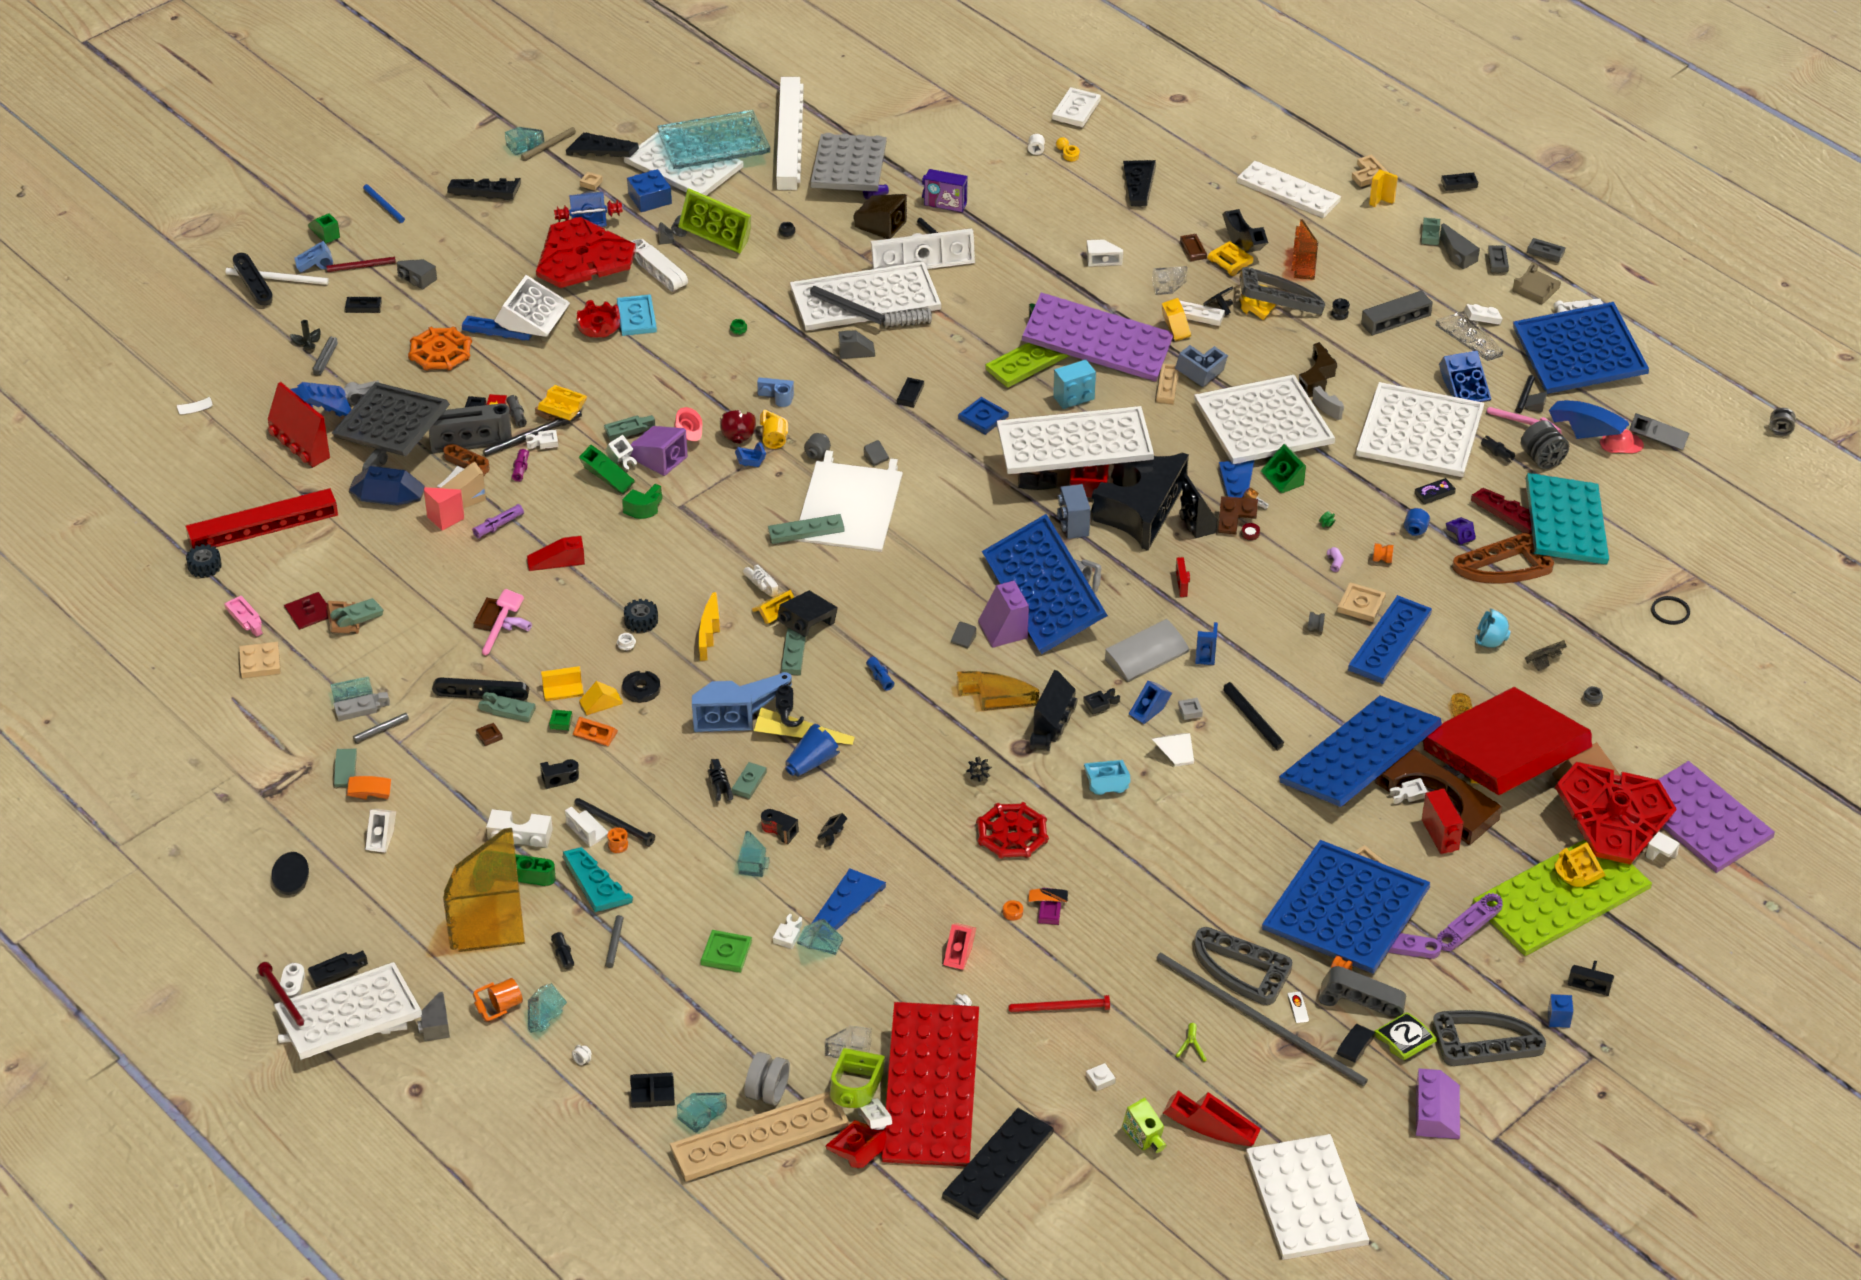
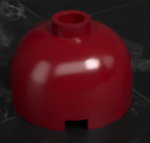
M734 410L724 413L722 415L723 418L720 417V429L726 439L740 444L753 436L756 428V418L752 413L741 414V410Z

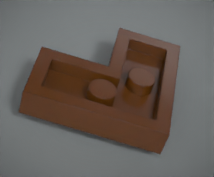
M1221 496L1218 533L1237 534L1238 517L1256 519L1258 499Z

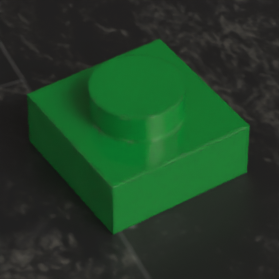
M553 710L549 722L550 729L569 731L573 717L572 711Z

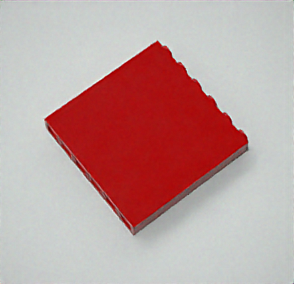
M1512 687L1443 722L1441 726L1423 739V747L1426 752L1497 795H1501L1593 747L1590 729L1516 687Z

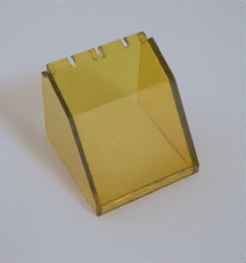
M512 828L502 829L455 865L443 896L451 950L458 948L459 952L525 944Z

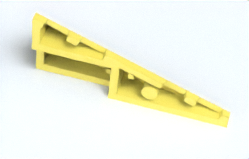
M762 707L754 731L802 738L813 723L803 720L802 724L797 727H787L781 722L778 712ZM788 716V719L790 721L799 720L798 718ZM823 726L818 728L822 732L826 730L836 743L853 745L854 736L827 729Z

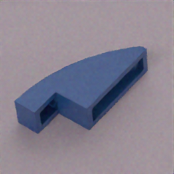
M1570 400L1557 401L1549 409L1554 422L1569 421L1577 439L1621 434L1629 426V422L1619 415L1590 403Z

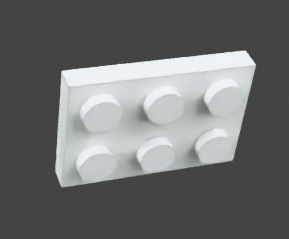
M1070 87L1052 114V120L1083 127L1100 102L1101 95Z

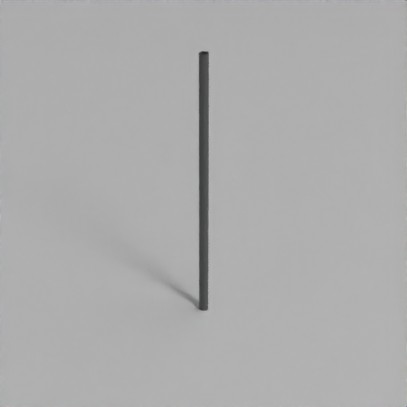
M1161 952L1156 958L1158 961L1360 1085H1366L1368 1079L1165 954Z

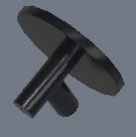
M1233 286L1211 297L1203 303V306L1217 301L1221 309L1225 310V316L1230 314L1229 306L1233 305V301L1231 299L1224 300L1223 296L1234 290Z

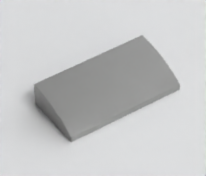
M1165 619L1105 649V661L1127 682H1130L1188 653L1189 647L1172 623Z

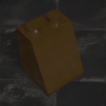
M907 195L871 196L855 211L853 216L855 227L885 239H891L907 222Z

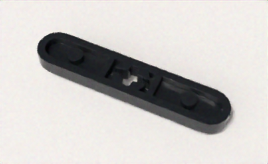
M444 677L435 679L432 686V691L442 697L483 699L484 693L489 692L495 693L497 696L521 701L528 698L530 690L529 686L523 682Z

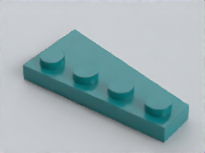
M582 847L563 851L562 858L594 912L633 902V896L629 893L626 894L622 890V886L618 882H614L605 869L602 870L598 867V862Z

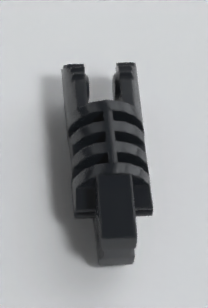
M711 759L710 769L707 772L715 800L720 801L722 793H725L727 800H733L725 768H722L719 759Z

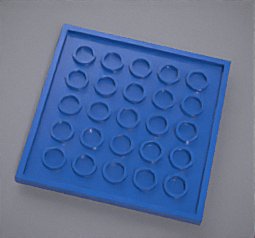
M1614 302L1513 321V328L1547 394L1649 374V367Z
M1319 840L1262 923V929L1330 957L1340 956L1344 961H1352L1353 966L1374 974L1428 892L1430 882Z

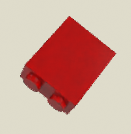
M1445 789L1425 793L1421 820L1439 853H1451L1459 850L1463 821Z

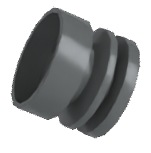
M1541 420L1531 425L1522 435L1520 442L1522 449L1542 469H1549L1561 463L1568 454L1570 447L1569 442L1547 420Z

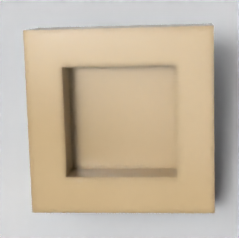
M587 172L580 180V186L595 191L602 183L603 178L601 175Z

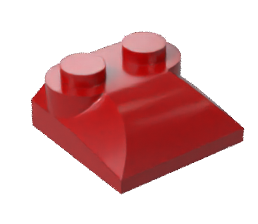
M854 1120L826 1144L825 1147L836 1155L847 1159L851 1167L860 1169L882 1152L887 1136L882 1129H871L868 1124Z

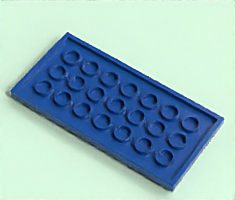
M1047 514L982 551L1000 584L1011 581L1016 582L1029 605L1028 632L1041 654L1108 616Z
M1380 695L1279 776L1280 783L1342 807L1441 726V718Z

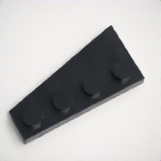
M583 132L566 149V154L573 155V153H579L580 156H587V153H595V156L610 154V157H631L639 149V145L637 142Z

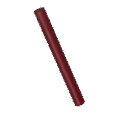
M394 256L326 265L327 272L394 264L396 259Z

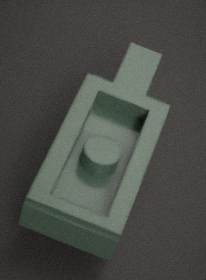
M637 415L605 424L604 430L609 440L613 441L621 435L627 437L648 431L652 426H655V419L653 415L647 417H639Z

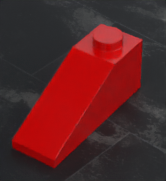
M582 536L561 538L527 555L529 571L584 565Z

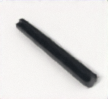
M813 286L810 289V295L880 325L885 321L883 314L817 286Z
M1231 682L1224 684L1223 691L1277 750L1284 746L1283 739Z

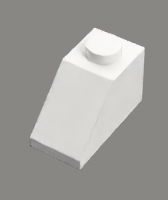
M1087 240L1086 255L1088 267L1122 265L1123 249L1106 240Z
M370 810L365 850L387 851L394 832L396 811Z

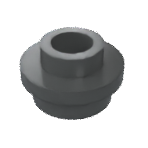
M1591 686L1584 691L1583 698L1590 704H1598L1602 701L1603 694L1600 688Z

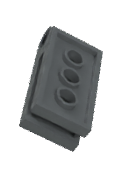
M491 404L445 410L429 429L431 452H443L444 447L450 444L458 445L464 449L491 447L512 438L509 407L506 404Z

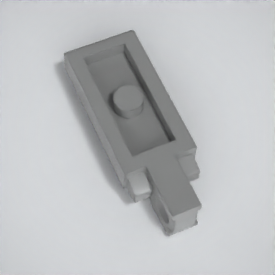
M382 692L333 704L338 721L377 713V710L381 707L389 706L390 701L387 692Z

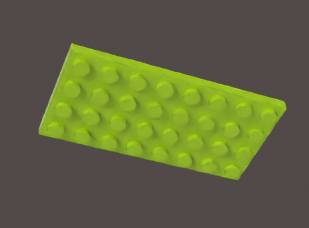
M1584 839L1567 849L1571 851L1587 841ZM1558 853L1473 898L1472 904L1480 901L1488 893L1500 895L1503 904L1502 910L1489 921L1526 957L1649 890L1652 882L1633 864L1630 865L1596 857L1606 876L1584 887L1572 886L1562 880L1555 869V863H1557L1559 858ZM1495 901L1487 902V905L1490 906V908H1493V906L1495 907L1498 904Z

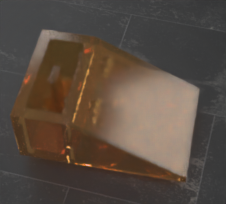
M1300 219V226H1296L1293 260L1296 261H1292L1291 271H1295L1294 278L1315 280L1318 241L1304 220Z

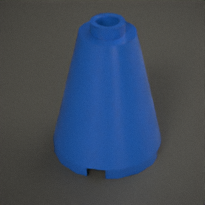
M814 723L809 727L785 761V769L791 776L799 777L840 753V751H836L838 744L826 730L822 732L818 729L820 725Z

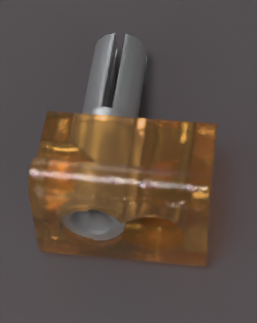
M1251 487L1247 488L1242 498L1258 499V505L1267 509L1269 504L1258 497L1259 493Z

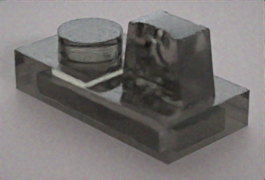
M1562 640L1531 652L1525 657L1527 664L1532 662L1537 671L1546 669L1550 666L1548 657L1551 656L1554 659L1562 655L1561 651L1567 645Z

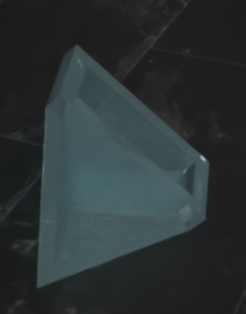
M821 919L804 927L797 940V944L809 949H816L836 955L843 942V937L825 919Z

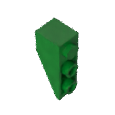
M591 444L579 456L585 469L623 495L635 483L632 477Z

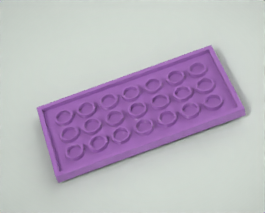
M1041 292L1021 341L1156 382L1171 345L1173 334L1167 330Z

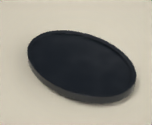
M298 852L283 854L276 860L272 869L273 885L278 892L284 895H292L299 892L306 885L309 878L308 862Z

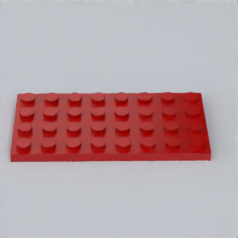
M894 1002L886 1110L891 1115L892 1124L886 1125V1128H884L887 1138L882 1153V1162L966 1167L970 1162L979 1006Z

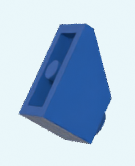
M1147 681L1131 708L1129 715L1143 724L1147 723L1164 709L1172 692L1158 683Z

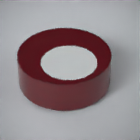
M1246 523L1242 526L1241 535L1244 539L1256 540L1260 536V527L1254 523Z

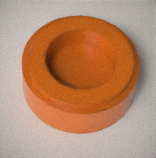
M1016 900L1007 901L1003 905V916L1012 921L1020 919L1023 916V905Z

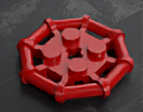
M1021 802V804L995 803L992 809L976 820L979 835L977 841L980 846H985L997 854L1000 859L1004 857L1029 858L1034 851L1049 840L1046 828L1047 817L1027 806L1025 802ZM1024 813L1034 820L1030 821L1023 816ZM998 815L999 818L996 819L994 822L989 821L994 816ZM1038 827L1039 834L1033 833V828ZM986 829L992 830V835L988 836Z

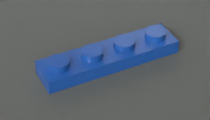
M467 316L462 323V330L470 333L477 332L486 335L502 336L504 338H517L519 340H530L533 335L509 331L501 327L493 319Z

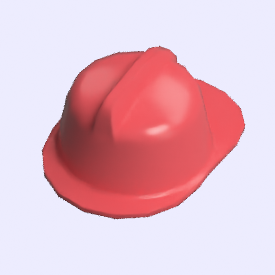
M684 407L679 409L676 414L674 427L686 429L687 440L698 441L702 436L701 416L692 408Z
M1625 429L1621 434L1603 436L1600 440L1602 449L1610 453H1637L1644 447L1642 439L1632 434L1628 429Z

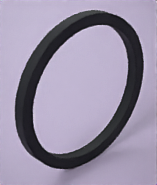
M1663 596L1656 599L1652 604V614L1657 620L1665 624H1681L1690 616L1688 604L1677 597ZM1663 600L1677 601L1686 608L1687 615L1677 621L1666 620L1656 613L1655 605Z

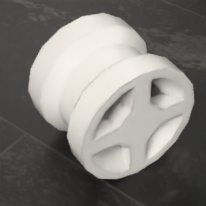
M1040 134L1031 135L1028 140V151L1033 155L1042 154L1045 147L1044 137Z

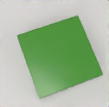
M712 930L701 958V965L741 973L752 944V937Z

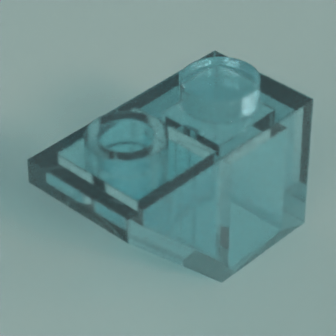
M517 127L505 132L506 146L516 156L544 143V133L539 129Z
M552 983L541 986L528 999V1031L530 1033L542 1032L550 1025L549 1021L559 1016L563 1012V1006L567 1003Z
M723 1092L690 1094L677 1105L678 1119L693 1132L697 1133L700 1129L707 1127L715 1117L725 1112L727 1109L726 1094Z

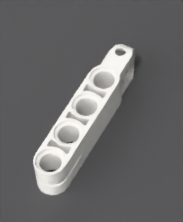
M643 239L631 241L636 244L634 258L638 264L670 291H675L688 284L686 274L656 248L649 245Z

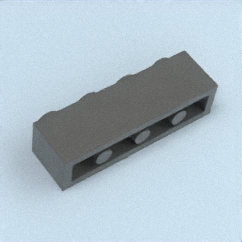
M1421 290L1362 310L1361 324L1373 336L1431 316L1433 302Z

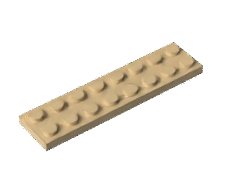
M830 1091L670 1143V1149L686 1182L845 1129L849 1125V1121L842 1107L831 1100Z

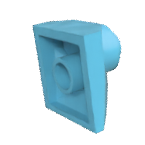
M1123 760L1084 763V769L1089 780V790L1094 794L1102 795L1105 792L1122 793L1129 788L1130 774Z

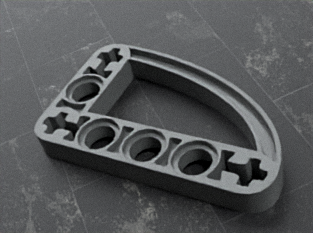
M1249 267L1242 268L1239 278L1241 292L1244 296L1314 314L1323 313L1325 302L1311 290L1264 271ZM1258 281L1281 288L1286 291L1261 286L1258 284Z
M1202 927L1196 933V955L1203 967L1214 978L1238 994L1260 1004L1271 1005L1276 1001L1292 970L1293 962L1290 957L1210 927ZM1228 942L1230 946L1223 947L1220 943ZM1206 949L1268 972L1259 988H1256L1224 970L1210 957ZM1247 949L1249 950V953L1242 954L1239 952V950ZM1266 956L1269 958V960L1261 961L1258 959V957ZM1276 977L1280 979V982L1274 983L1269 979ZM1268 989H1270V990H1271L1270 994H1268L1267 996H1265V995L1267 994V992H1268Z
M1454 1010L1438 1012L1433 1017L1432 1025L1443 1060L1450 1066L1536 1057L1545 1052L1546 1040L1542 1033L1531 1024L1512 1016L1487 1011ZM1454 1024L1493 1025L1516 1031L1524 1036L1460 1043ZM1450 1036L1453 1038V1041H1444L1442 1037ZM1517 1045L1521 1048V1050L1514 1051L1510 1048V1046ZM1492 1047L1498 1048L1500 1052L1492 1053L1489 1049ZM1476 1050L1479 1052V1055L1473 1056L1469 1054V1051Z

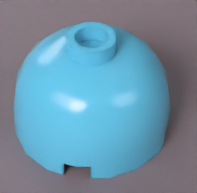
M1490 608V612H1485L1477 629L1480 630V635L1475 636V642L1483 647L1494 648L1501 645L1503 641H1507L1511 631L1508 630L1509 623L1507 618L1502 613Z

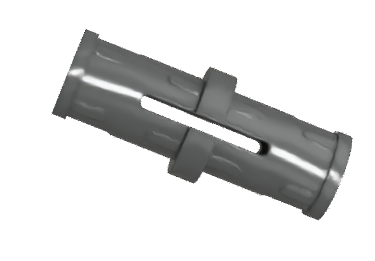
M510 395L506 399L510 408V415L514 418L517 427H524L527 424L524 417V409L519 404L518 397Z

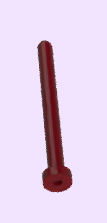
M269 962L260 963L257 967L259 975L267 979L296 1024L303 1026L305 1020L272 973L273 967Z

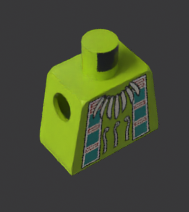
M1144 1097L1128 1106L1121 1127L1141 1150H1146L1149 1147H1152L1156 1153L1164 1150L1167 1146L1161 1138L1164 1125L1147 1099Z

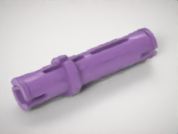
M517 504L493 518H487L484 523L472 528V532L476 538H480L523 515L524 510L520 504Z

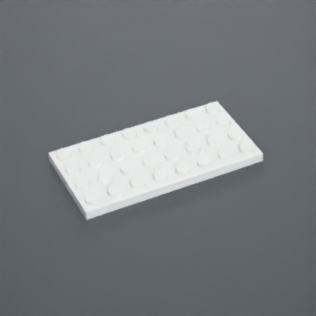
M924 261L790 282V289L805 331L870 321L810 295V289L813 286L822 288L881 314L884 312L887 314L889 312L894 313L895 311L899 313L900 311L905 312V310L910 312L912 309L913 311H916V309L920 311L923 308L924 310L929 308L931 311L941 309V302Z
M1141 406L997 421L1007 474L1154 459V452Z

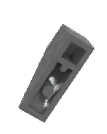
M1445 223L1441 224L1440 239L1450 260L1462 269L1478 262L1480 248Z

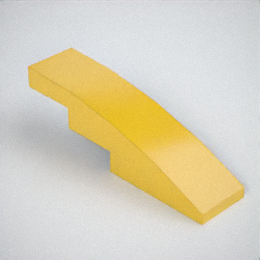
M713 592L701 618L699 629L700 661L708 660L707 647L714 646L713 633L720 632L716 592Z

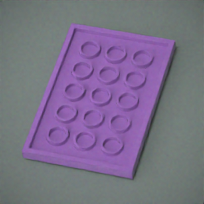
M1690 761L1658 779L1677 809L1663 829L1714 872L1721 871L1774 838L1775 832Z

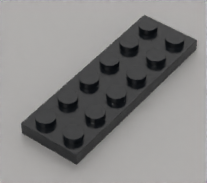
M1017 1108L942 1193V1199L979 1219L1050 1138L1054 1128Z

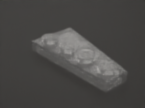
M1465 311L1436 320L1435 326L1470 350H1478L1479 356L1486 361L1503 356V350L1475 320H1469Z

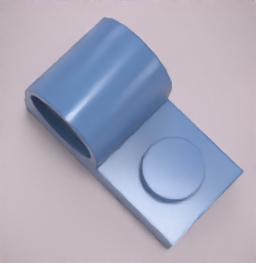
M324 241L294 258L297 269L300 272L311 268L315 264L320 269H327L326 265H333L331 251Z
M758 378V396L775 397V404L779 407H787L792 403L794 381Z

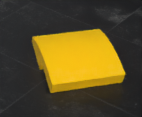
M554 385L547 391L546 398L538 403V410L570 421L582 408L587 396Z

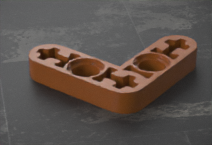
M454 444L447 445L443 449L444 458L448 462L464 469L475 462L483 472V477L490 470L489 460L483 456ZM470 458L468 461H463L462 459Z

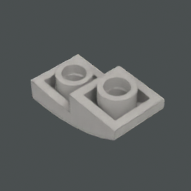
M1321 386L1315 387L1313 390V403L1327 415L1341 420L1344 411L1343 403L1335 395L1328 396Z

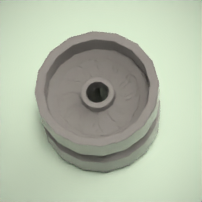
M757 1052L750 1064L745 1081L746 1098L759 1100L762 1097L764 1103L777 1105L787 1086L790 1072L789 1060L781 1057H776L772 1060L770 1054Z

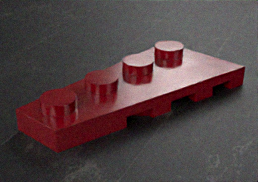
M1481 488L1472 494V502L1512 525L1522 533L1532 534L1529 509L1520 506V502L1515 500L1507 501L1505 496L1486 488Z

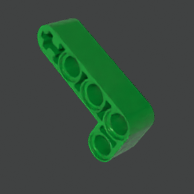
M490 850L481 851L477 855L471 871L473 888L479 893L487 892L491 888L494 879L541 886H550L556 881L555 864L550 859Z

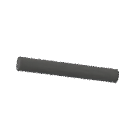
M405 712L353 736L355 743H358L409 720L408 714Z
M617 915L614 922L605 964L608 968H612L615 962L624 917L621 915Z

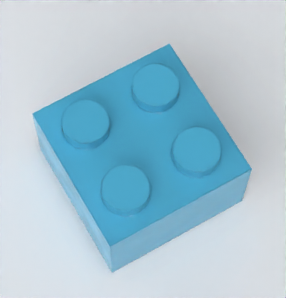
M1087 360L1054 369L1053 397L1062 409L1095 399L1096 371Z

